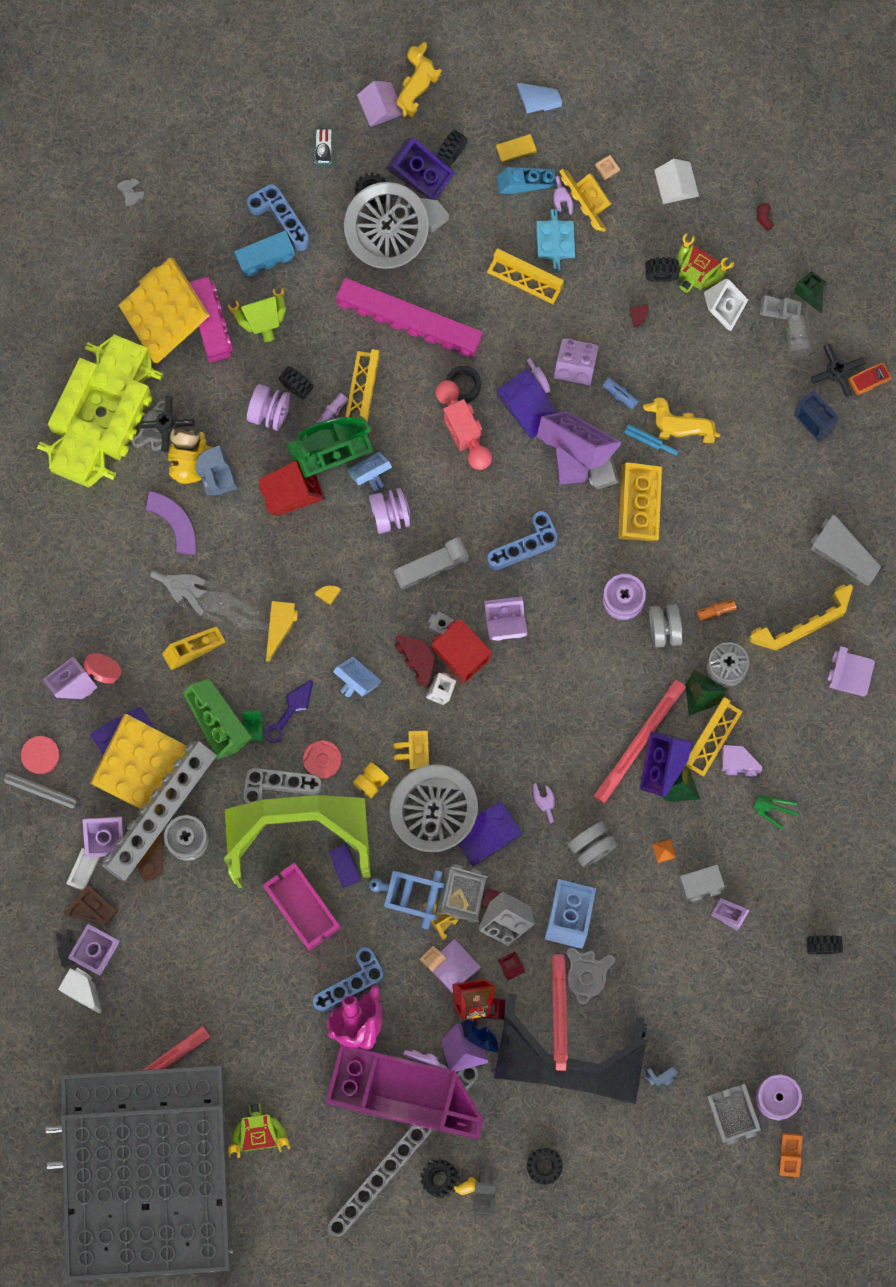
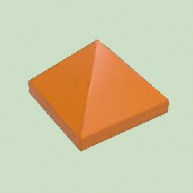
M671 839L652 844L657 863L676 858Z

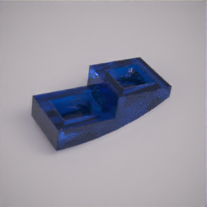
M469 1019L462 1022L463 1034L468 1041L487 1051L495 1053L499 1051L497 1037L486 1026L478 1029Z

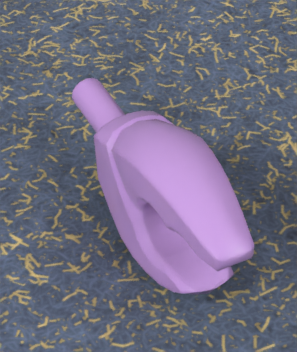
M557 176L555 179L558 188L554 190L553 203L555 208L561 212L560 203L566 202L569 215H572V196L565 187H562L560 176Z
M531 358L527 359L532 369L531 374L539 382L545 393L550 392L548 381L540 367L536 368Z
M534 783L533 797L535 803L543 812L546 811L549 822L554 823L551 810L555 807V796L552 790L545 785L547 796L541 797L538 786Z

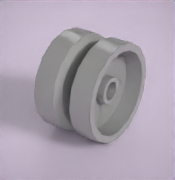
M677 603L666 605L665 617L659 605L650 606L649 621L654 648L665 647L666 635L671 646L682 645V622Z
M189 815L178 816L171 820L165 829V845L177 859L183 861L196 860L207 850L209 843L208 832L202 822L196 817ZM186 836H189V841L185 842L184 838Z
M603 821L590 827L568 844L573 854L585 850L578 857V862L582 868L599 861L618 845L613 836L601 839L608 832V828Z

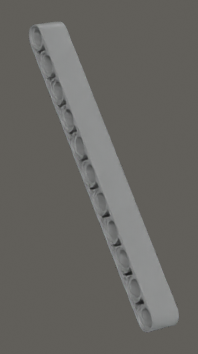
M475 1067L468 1068L475 1073L474 1078L471 1080L465 1079L463 1075L466 1069L460 1070L457 1073L466 1090L478 1078V1071ZM412 1126L330 1221L328 1229L333 1236L339 1237L347 1232L433 1130ZM414 1130H420L423 1133L422 1138L418 1141L411 1138V1133ZM401 1145H407L410 1149L408 1155H399L398 1148ZM389 1160L396 1162V1168L391 1172L385 1169V1163ZM377 1175L383 1178V1183L379 1187H375L372 1184L373 1177ZM360 1192H369L370 1198L367 1202L359 1200ZM349 1206L356 1208L357 1213L353 1218L346 1216L345 1211ZM337 1221L343 1224V1230L340 1233H335L332 1230V1225Z

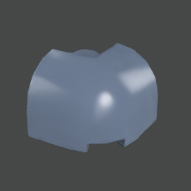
M220 445L204 451L196 463V473L201 476L206 495L209 496L239 489L232 464H229L226 459L227 453Z

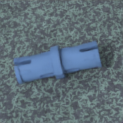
M608 378L603 384V388L613 394L617 401H622L631 410L638 404V399L611 378Z

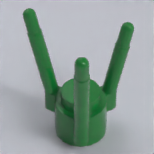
M759 795L754 809L758 810V815L763 816L780 829H783V826L767 815L765 811L769 813L770 809L774 808L795 816L799 815L798 812L773 804V802L797 806L798 802L768 795Z

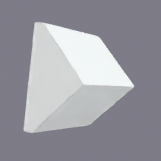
M672 159L654 170L663 204L699 196L690 162Z

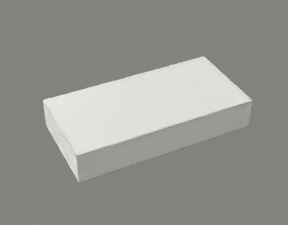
M82 848L66 884L83 891L87 887L100 857H85V849Z

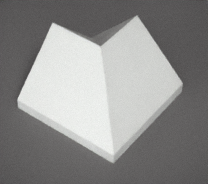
M724 279L705 291L704 295L708 310L726 329L731 331L748 299L729 279Z

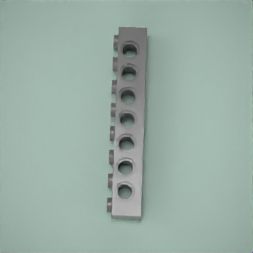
M200 741L190 742L185 747V753L182 758L179 757L174 762V768L171 773H167L161 780L162 785L159 789H155L150 795L151 800L147 805L145 804L140 808L137 819L129 823L126 834L119 837L115 843V849L109 852L103 859L104 864L102 867L119 880L125 881L217 756ZM192 757L196 761V764L193 768H191L189 765V760ZM180 773L184 775V781L182 783H179L178 781V775ZM168 789L173 791V796L170 799L166 796ZM157 804L162 808L158 815L155 813V806ZM146 820L150 822L148 830L143 828V823ZM136 835L139 841L136 846H133L131 840ZM123 851L127 854V859L124 862L120 860V854Z

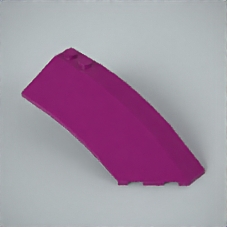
M340 1045L325 1101L328 1105L479 1140L484 1119L455 1070Z

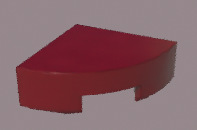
M648 304L630 308L634 327L641 325L648 315Z

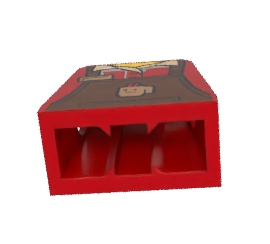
M487 979L452 985L456 1014L465 1020V1026L470 1028L476 1027L477 1018L489 1015L495 986Z

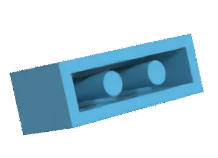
M286 230L234 251L243 276L248 275L249 277L256 275L261 269L265 268L268 270L275 267L278 262H288L295 256L294 248Z

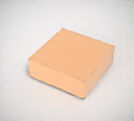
M611 155L595 164L596 169L604 180L620 171Z
M432 946L419 960L433 972L446 957L437 948Z

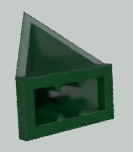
M811 271L798 281L794 293L822 313L823 286L826 281Z
M695 669L686 683L689 716L719 705L727 691L726 688Z
M686 766L666 797H663L665 800L686 801L700 799L690 770Z

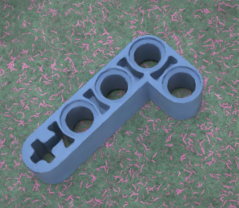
M268 185L248 197L247 204L251 214L261 215L270 209L283 231L286 230L294 248L299 251L308 248V233L277 186ZM271 193L276 194L274 198L268 197ZM260 203V206L252 207V204ZM280 208L286 209L283 213L277 212ZM289 223L295 224L293 228L287 227ZM297 233H298V236L300 237L301 240L304 239L303 242H301L300 240H297V235H296Z
M543 511L535 513L532 522L534 534L492 550L487 557L489 568L500 570L555 547L557 533L549 515ZM544 519L546 524L538 525L536 520ZM549 535L554 540L548 543L543 538ZM534 543L536 548L530 550L526 547V544ZM510 550H516L519 554L515 557H512L508 554V552ZM493 557L499 559V563L493 561Z
M364 947L358 950L356 954L358 964L362 969L361 971L315 995L313 1005L317 1011H328L341 1004L345 997L356 996L382 981L384 975L382 968L371 949ZM362 953H369L371 959L368 962H362L360 960ZM378 970L380 972L379 978L376 980L369 977L370 971ZM360 979L363 982L362 987L354 989L352 987L353 980ZM338 988L344 989V997L336 998L334 996L335 990ZM330 992L335 1002L331 1003V1000L325 1002V1007L317 1006L319 1003L318 999L322 998L325 1000L329 998L327 994Z

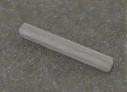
M8 772L4 777V782L69 808L73 809L77 804V799L12 773Z

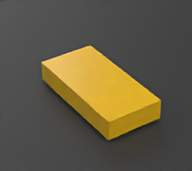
M531 134L496 145L501 163L537 152Z

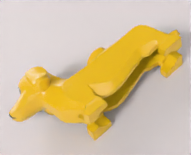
M423 42L418 47L412 46L407 53V58L414 65L415 72L412 77L407 76L402 84L404 88L396 101L397 105L403 110V117H406L407 114L410 117L414 116L419 106L418 103H414V100L427 90L430 81L436 83L442 72L441 69L435 70L433 62L423 55L427 49L426 42Z
M658 397L652 403L642 405L645 411L656 413V426L661 431L659 439L669 440L670 434L675 437L698 434L704 436L703 443H714L715 437H720L721 435L716 432L715 423L712 420L696 418L691 413H683V417L672 415L669 411L668 402L664 398Z

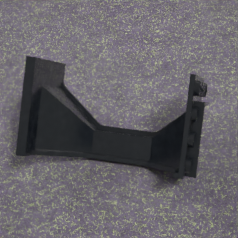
M509 994L494 1079L548 1085L596 1094L619 1100L621 1103L636 1104L645 1045L649 1041L648 1039H643L647 1031V1024L644 1023L645 1018L636 1017L632 1043L604 1062L592 1063L568 1058L566 1070H556L554 1055L548 1054L516 1017L514 1009L517 995Z

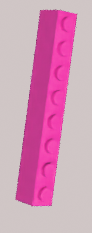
M344 278L336 296L338 306L345 310L350 308L355 310L360 316L365 317L368 315L373 317V320L378 323L386 322L393 329H404L409 335L424 337L425 341L431 344L437 342L442 344V347L446 350L451 351L454 349L459 351V354L464 357H475L483 338L482 331L347 278Z

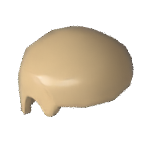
M177 428L176 430L172 429L170 433L172 443L182 450H191L197 445L200 438V433L194 435L193 430L187 433Z

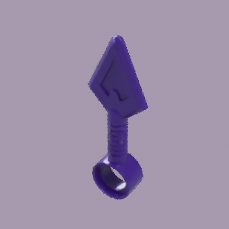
M308 681L286 695L288 709L276 725H270L265 730V737L268 742H279L282 738V728L292 714L297 711L307 710L313 681ZM276 729L279 732V736L276 739H271L268 736L270 730Z

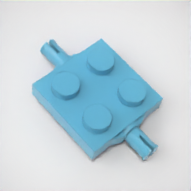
M551 209V220L536 221L537 259L553 260V271H556V269L560 271V260L575 258L573 221L558 220V210Z

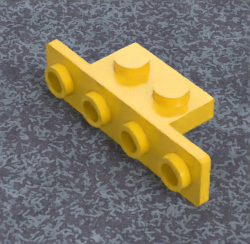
M561 169L559 171L562 175L561 180L566 186L569 185L572 190L570 192L576 201L579 200L582 205L580 208L592 220L590 223L593 228L605 232L607 228L598 214L612 203L594 176L589 173L576 183L569 171Z

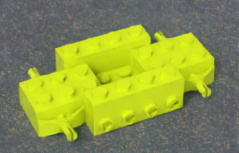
M115 334L100 346L87 343L85 350L95 353L97 364L79 358L48 422L51 432L62 436V438L53 445H47L40 441L37 449L43 450L49 455V469L52 473L88 488L101 477L103 478V476L112 480L115 479L116 473L105 468V455L119 461L122 456L125 457L129 450L127 445L136 436L137 430L135 428L145 415L143 413L145 407L150 406L153 398L149 386L143 384V382L150 377L161 381V377H163V373L152 368V359L148 354V348ZM100 408H104L107 411L103 417L96 415V411Z

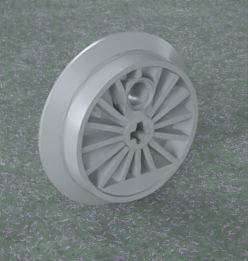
M393 182L376 183L361 190L349 204L344 219L345 237L352 252L364 263L383 269L400 267L414 259L422 250L429 231L428 214L421 199L409 188ZM383 195H387L386 214L379 198ZM391 195L398 196L395 205L391 208ZM403 198L409 202L406 206L400 204ZM373 199H376L382 216L369 204ZM367 206L378 219L362 213L364 207ZM412 206L416 213L411 214L409 208ZM400 208L405 210V215L402 218L397 217V211ZM362 216L376 224H358L359 217ZM415 217L418 218V225L403 224L405 221ZM385 222L391 223L389 225L391 227L390 230L385 229ZM359 227L376 229L364 233ZM399 228L418 229L417 236H413ZM397 232L415 240L411 247L408 246ZM377 233L371 240L368 236ZM394 236L407 249L404 253L400 254ZM380 238L378 245L376 246L374 243ZM390 239L397 255L395 257H389ZM384 240H385V255H384L383 252L380 250L381 247H382V245H383Z
M427 765L409 773L397 785L390 802V818L397 835L410 847L424 852H440L459 844L473 828L478 813L477 795L471 782L458 770L445 765ZM422 788H429L431 799H429ZM418 789L427 802L412 795V793ZM434 789H437L436 798L434 794ZM452 791L456 792L451 797H449ZM463 794L465 795L466 800L453 803ZM411 798L424 807L406 804L408 799ZM467 806V812L453 810ZM405 810L420 812L405 816ZM448 815L466 818L462 824L461 822L455 820L454 818ZM420 819L408 828L406 822ZM445 819L459 826L460 829L454 833ZM432 825H436L435 831L429 833V827ZM443 825L451 834L447 839L444 838ZM422 826L417 837L414 836L412 832ZM424 835L428 837V841L422 840Z

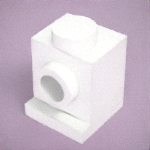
M438 673L433 678L426 698L442 705L446 704L450 700L456 680L446 673Z

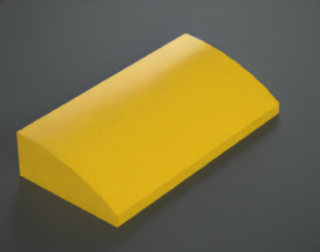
M628 462L621 466L618 539L659 540L662 467Z

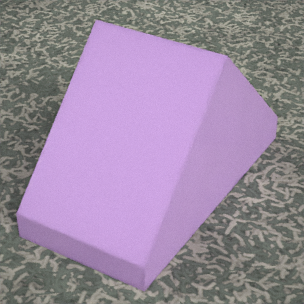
M720 898L711 915L738 930L749 910Z

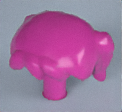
M373 986L369 994L363 995L361 1001L358 1002L354 996L345 997L339 1008H335L327 1019V1035L344 1046L352 1048L361 1047L366 1050L373 1048L376 1043V1037L382 1028L383 1013L380 1004L379 988Z

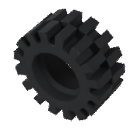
M457 130L451 131L447 138L444 139L443 144L440 145L437 157L448 166H451L463 149H465L468 138Z
M371 172V175L365 173V177L361 175L359 181H356L355 195L368 185L387 181H385L383 176L380 177L378 173L376 176L374 172ZM387 195L379 197L381 203H385ZM376 199L369 202L373 208H376Z
M657 257L656 259L647 260L645 262L646 279L648 281L651 280V282L675 281L676 278H679V261L675 258L671 259V257Z
M287 366L278 377L279 382L287 390L301 399H305L314 388L310 380H307V377L291 366Z
M842 936L807 937V953L812 955L843 953Z
M550 1148L535 1150L527 1161V1172L530 1178L542 1185L555 1182L563 1170V1162L560 1155ZM546 1158L552 1162L553 1168L550 1173L541 1174L538 1171L537 1163L540 1159Z
M434 1159L432 1164L430 1162L427 1163V1169L425 1167L422 1169L424 1171V1174L421 1173L420 1176L423 1178V1180H420L421 1184L424 1185L422 1187L436 1198L438 1196L444 1198V1195L448 1197L450 1196V1191L453 1193L456 1191L454 1186L458 1187L459 1185L456 1182L459 1180L457 1175L459 1173L448 1161L443 1159L437 1161ZM443 1171L447 1176L446 1181L442 1185L437 1186L434 1184L433 1178L436 1173Z

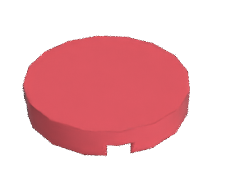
M99 653L89 654L84 661V669L87 674L94 675V679L99 682L115 683L121 676L119 664L106 655Z
M35 736L29 739L21 750V760L24 767L37 775L51 772L60 759V751L57 744L51 738L45 736Z
M325 740L310 744L303 756L304 767L310 775L318 776L320 779L335 775L340 769L342 762L338 747L332 742Z

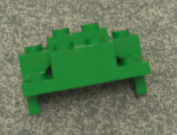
M362 416L333 418L305 428L293 442L286 446L292 461L299 462L304 478L373 452L367 433L372 431Z

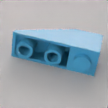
M506 167L496 176L499 194H515L557 187L554 169Z

